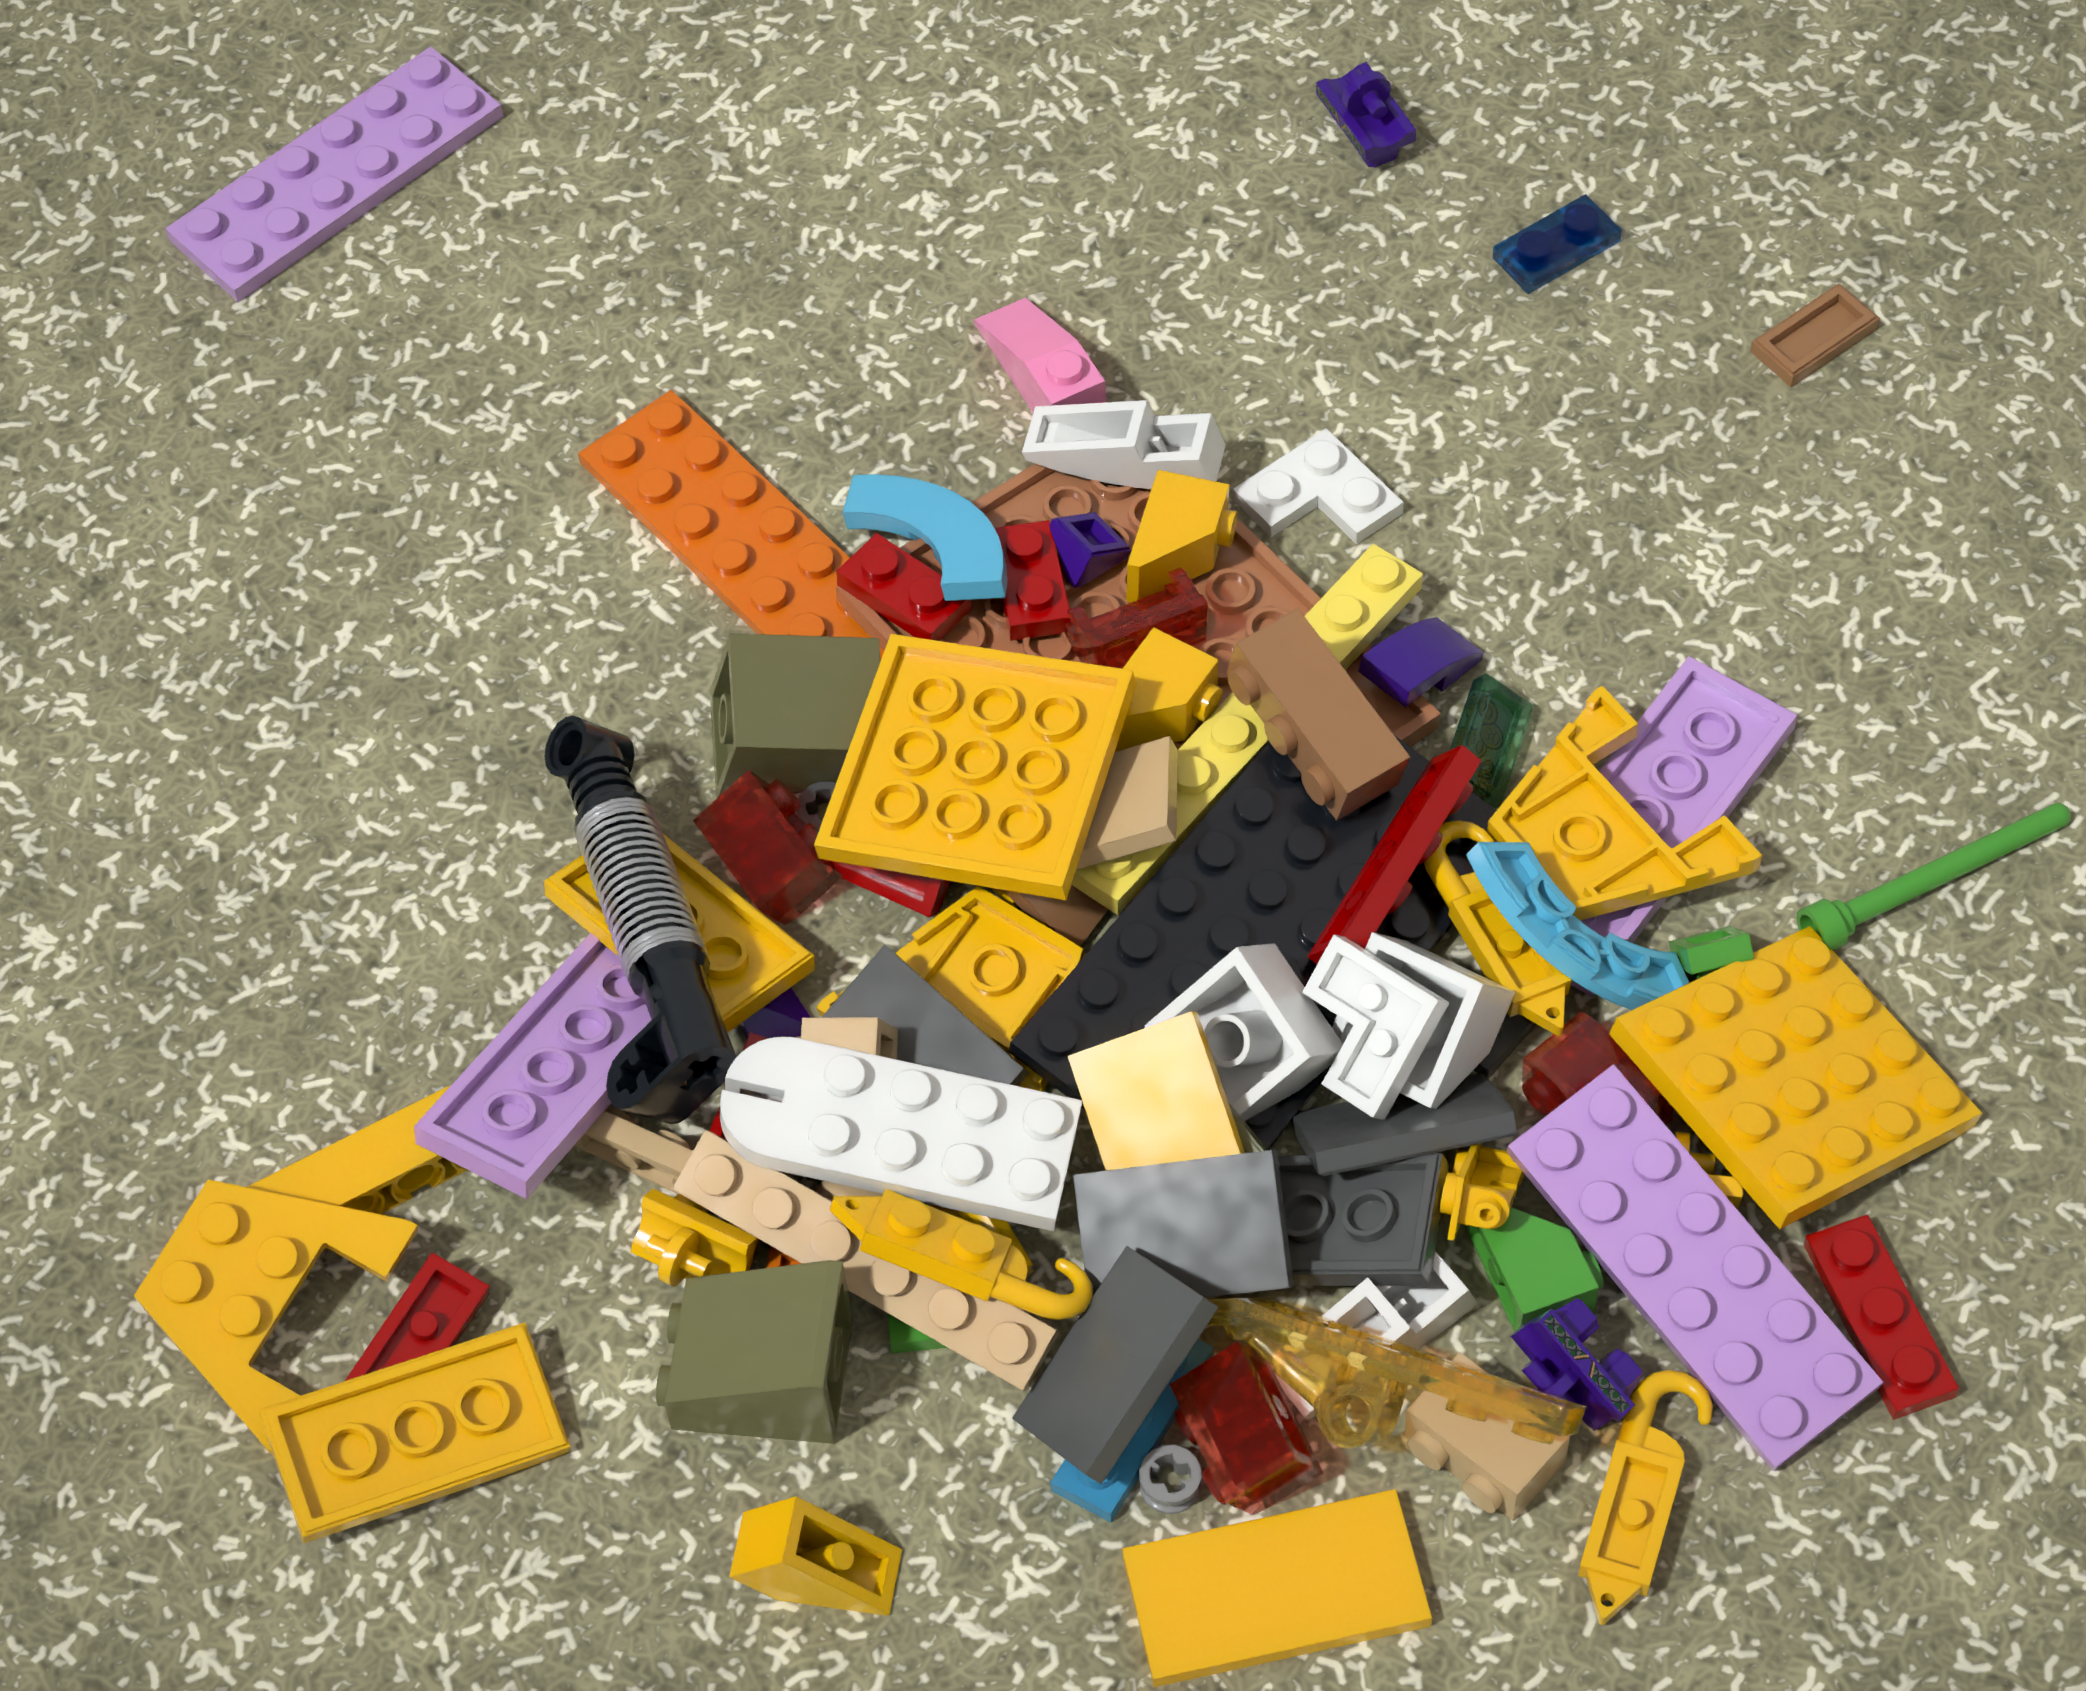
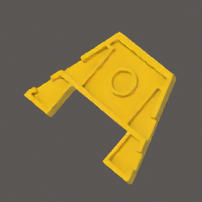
M1603 686L1593 691L1586 700V707L1573 723L1568 722L1558 734L1555 745L1538 766H1532L1488 820L1487 832L1494 842H1529L1535 856L1548 876L1576 906L1573 915L1580 921L1746 876L1759 870L1762 854L1725 815L1674 848H1670L1596 769L1595 763L1637 737L1638 723Z
M977 886L912 933L914 939L898 950L896 954L1029 1072L1019 1087L1044 1092L1047 1081L1008 1052L1010 1043L1083 959L1085 952L1082 947L982 887ZM833 991L822 999L816 1007L819 1015L823 1016L844 991L838 995Z
M208 1179L134 1294V1297L189 1362L196 1367L229 1408L255 1435L262 1446L273 1455L260 1418V1409L300 1395L255 1370L251 1365L322 1251L328 1248L387 1282L418 1232V1225L406 1219Z

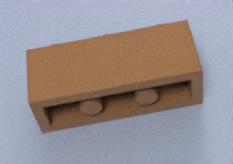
M1299 608L1235 644L1226 672L1232 692L1242 704L1252 706L1264 723L1265 733L1269 742L1279 754H1287L1301 772L1304 788L1315 803L1325 805L1337 821L1399 785L1410 759L1409 754Z

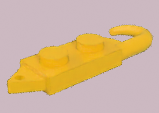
M1458 820L1443 823L1439 829V832L1443 834V839L1436 851L1424 862V866L1449 908L1448 915L1486 978L1515 991L1507 1011L1509 1016L1512 1017L1520 1014L1556 1036H1561L1564 1027L1565 995L1569 993L1572 980L1540 956L1516 932L1492 902L1475 872L1459 876L1446 854V846L1452 840L1469 838L1477 842H1494L1493 838L1485 829L1471 822Z
M888 1189L884 1190L882 1196L833 1197L829 1210L862 1242L859 1251L984 1301H988L989 1297H992L1037 1316L1061 1320L1070 1319L1083 1313L1093 1297V1285L1087 1273L1077 1264L1064 1258H1060L1055 1262L1056 1269L1066 1275L1073 1283L1074 1291L1070 1294H1058L1025 1281L1028 1271L1026 1259L1021 1251L1011 1244L1013 1239L923 1204L918 1200L908 1198Z
M1675 1370L1654 1372L1638 1383L1629 1398L1635 1406L1624 1416L1578 1576L1587 1580L1600 1625L1606 1624L1638 1594L1647 1597L1685 1463L1684 1452L1678 1442L1665 1432L1651 1427L1659 1399L1670 1392L1683 1393L1695 1402L1698 1408V1421L1700 1424L1708 1425L1712 1420L1713 1404L1708 1390L1698 1379L1685 1372ZM1609 1600L1613 1605L1608 1607L1604 1606L1601 1602Z

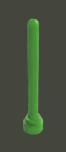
M2054 803L1845 903L1840 900L1830 902L1827 899H1821L1798 910L1796 916L1798 929L1800 931L1811 926L1822 938V942L1827 945L1829 950L1835 951L1847 945L1848 937L1855 933V926L2065 827L2071 819L2070 810L2064 804Z

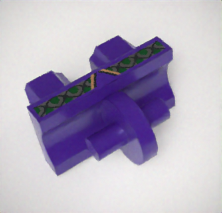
M1365 62L1357 65L1341 78H1325L1316 82V95L1356 148L1367 166L1376 168L1395 160L1399 155V148L1415 142L1416 128L1390 95L1391 85L1385 75L1379 71H1373L1368 63Z
M1575 1299L1555 1311L1553 1309L1546 1311L1524 1323L1510 1336L1531 1360L1521 1371L1537 1389L1525 1402L1539 1413L1552 1406L1566 1423L1579 1416L1593 1431L1599 1429L1612 1419L1617 1421L1623 1418L1635 1406L1629 1399V1396L1642 1378L1643 1371L1627 1353L1622 1352L1618 1348L1607 1353L1599 1362L1593 1357L1582 1343L1599 1328L1597 1317L1580 1299Z

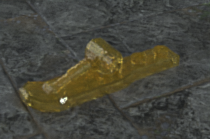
M1269 1298L1207 1299L1218 1306L1217 1311L1207 1326L1224 1325L1225 1332L1230 1338L1239 1341L1244 1340L1274 1367L1273 1372L1314 1407L1321 1432L1328 1441L1338 1447L1358 1448L1372 1446L1386 1440L1393 1433L1397 1425L1408 1385L1448 1398L1445 1409L1469 1419L1486 1422L1490 1412L1514 1420L1511 1432L1533 1441L1553 1444L1555 1435L1568 1436L1578 1434L1586 1407L1475 1370L1424 1350ZM1355 1396L1366 1403L1370 1412L1369 1424L1361 1434L1353 1431L1346 1418L1347 1406Z

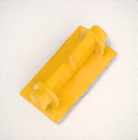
M1483 1143L1473 1144L1469 1150L1458 1148L1453 1172H1448L1445 1179L1440 1204V1213L1451 1215L1448 1240H1455L1461 1224L1484 1229H1495L1506 1222L1514 1197L1524 1177L1523 1171L1513 1161L1507 1151L1482 1146Z

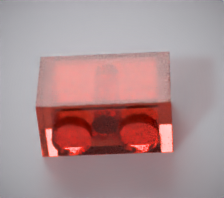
M748 770L703 810L693 822L756 907L776 921L786 925L797 919L836 884L843 875L832 861L819 859L814 847L819 828L811 822L805 826L795 812L802 805L793 792L777 778L769 784Z
M1236 1341L1169 1384L1180 1408L1175 1410L1176 1421L1186 1438L1193 1445L1199 1446L1208 1467L1203 1469L1204 1480L1213 1496L1222 1505L1228 1504L1253 1515L1266 1510L1323 1474L1319 1462L1267 1357L1262 1353Z

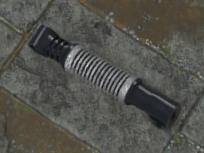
M574 715L568 716L558 722L549 735L544 755L545 764L550 774L565 779L574 807L578 813L574 824L575 838L596 891L608 930L612 935L611 938L618 952L626 979L634 994L645 1000L651 1017V1021L612 1061L606 1084L608 1098L613 1106L621 1110L664 1123L677 1124L688 1118L725 1082L727 1071L735 1060L736 1054L706 977L709 973L710 961L699 927L682 887L654 809L648 799L637 792L630 774L635 756L633 743L624 734Z

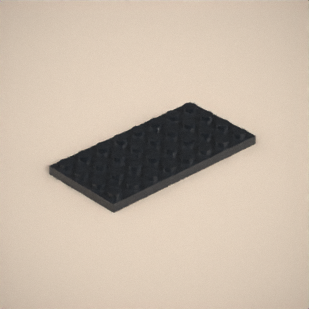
M1396 737L1410 756L1399 785L1336 821L1325 805H1318L1308 795L1302 783L1301 772L1287 754H1279L1271 743L1268 742L1010 1043L1008 1052L1065 1096L1082 1100L1068 1059L1069 1055L1144 1029V1025L1236 947L1275 943L1305 987L1317 966L1307 956L1429 763V760ZM1471 793L1462 807L1452 815H1448L1443 823L1461 820L1474 823L1487 831L1488 820L1497 810L1474 793ZM1458 838L1447 844L1446 854L1459 876L1474 872L1466 854L1478 843L1477 841L1469 838ZM1424 863L1416 866L1408 879L1412 884L1410 894L1398 909L1385 916L1377 932L1408 941L1431 952L1451 928L1453 922L1448 915V906L1426 872ZM1314 1001L1332 1027L1337 1015ZM1331 1065L1298 1092L1245 1121L1268 1150L1290 1125L1293 1117L1304 1108L1322 1086L1321 1083ZM1082 1101V1106H1081V1108H1082L1083 1110H1085V1107H1084V1104H1083V1101Z

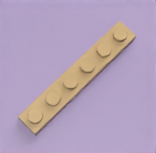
M705 1129L672 1188L802 1264L826 1260L843 1261L847 1287L850 1292L1022 1391H1027L1060 1332L1057 1328L1025 1310L989 1297L988 1301H984L859 1251L862 1242L830 1212L831 1199L781 1171L760 1167L747 1161L730 1146L726 1139L712 1131Z

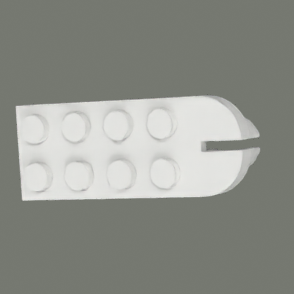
M774 1037L749 1046L735 1058L729 1067L725 1077V1090H722L720 1098V1122L724 1136L730 1146L741 1157L760 1167L881 1194L884 1193L885 1189H888L922 1203L1054 1231L1081 1112L1082 1100L805 1039Z

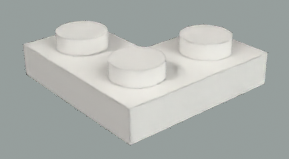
M1327 428L1233 488V501L1270 537H1273L1318 507L1357 545L1403 514L1404 502Z
M1334 934L1302 991L1303 994L1353 1025L1321 1084L1369 1116L1385 1120L1448 1007L1449 1002L1348 938Z

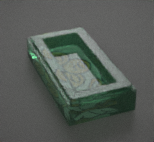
M1485 673L1472 682L1450 750L1463 744L1482 760L1469 780V783L1473 785L1472 793L1494 809H1497L1503 802L1534 705Z

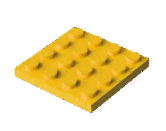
M890 634L814 843L819 859L1067 900L1136 688L1133 670Z
M1811 926L1754 952V959L1730 963L1617 1017L1609 1033L1779 1230L1959 1137L1974 1127L1982 1115V1112L1840 957L1832 949L1829 950L1827 945L1822 942V938Z

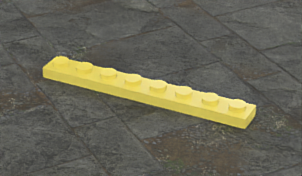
M1372 544L1305 615V618L1346 671L1422 589L1423 573L1377 545ZM1232 692L1178 749L1176 841L1078 869L1075 872L1071 885L1119 915L1268 744L1269 740L1265 733L1264 723L1252 706L1242 704Z

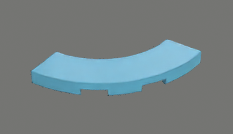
M878 474L853 475L842 512L847 529L879 530L898 534L912 540L922 539L933 549L934 556L942 567L941 587L945 601L1006 598L1008 583L1007 566L999 536L989 519L974 504L949 489L919 479Z
M1478 842L1466 854L1486 893L1516 932L1546 961L1585 989L1612 1003L1633 1010L1689 983L1675 952L1648 949L1624 940L1611 932L1606 937H1603L1573 915L1576 906L1548 876L1535 856L1529 842Z

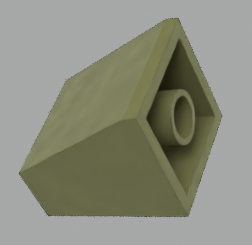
M729 633L710 689L717 802L756 799L800 792L809 785L820 781L837 783L881 662L879 638Z
M826 1260L686 1278L682 1303H672L668 1316L667 1339L669 1344H675L671 1365L662 1364L660 1366L656 1386L657 1405L665 1406L671 1429L835 1444L853 1326V1314L843 1261Z

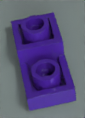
M1438 617L1428 618L1401 629L1363 654L1358 672L1406 708L1432 686H1435L1441 692L1482 661L1484 652Z

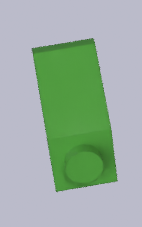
M1513 1207L1510 1209L1506 1222L1498 1228L1484 1229L1465 1225L1466 1232L1514 1332L1529 1320L1550 1309L1555 1311L1575 1299L1582 1300L1595 1315L1598 1291L1604 1287L1602 1273L1595 1256L1588 1250L1581 1252L1570 1229Z

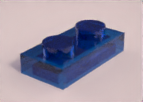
M1585 194L1493 246L1492 258L1527 294H1530L1621 241L1622 229Z

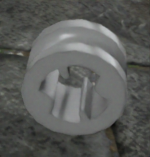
M1162 1445L1151 1450L1143 1458L1139 1468L1140 1493L1145 1503L1151 1508L1165 1514H1177L1189 1509L1198 1500L1202 1490L1201 1466L1196 1456L1188 1449L1177 1445ZM1165 1466H1173L1176 1475L1183 1476L1188 1474L1190 1481L1182 1478L1181 1490L1168 1493L1164 1483L1153 1484L1151 1479L1160 1480V1469Z

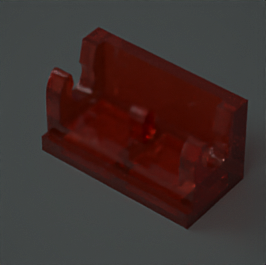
M1179 567L1168 572L1172 583L1166 584L1165 590L1089 619L1080 606L1068 610L1067 613L1071 622L1064 624V634L1081 663L1123 669L1153 627L1190 646L1206 641L1208 602L1203 594H1199L1184 569Z

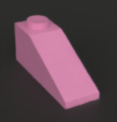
M1026 297L974 319L975 326L1032 412H1034L1035 406L1106 402L1105 380L1079 341Z

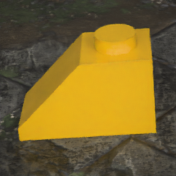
M1157 470L1127 563L1126 602L1140 604L1213 570L1220 546L1231 547L1237 524L1238 512L1228 510L1230 484Z
M1153 627L1123 667V669L1133 670L1136 688L1115 752L1168 736L1171 737L1173 742L1186 740L1198 721L1205 722L1219 706L1222 697V688L1218 687L1219 659Z
M795 1496L743 1512L729 1578L779 1601L887 1616L890 1615L902 1549Z

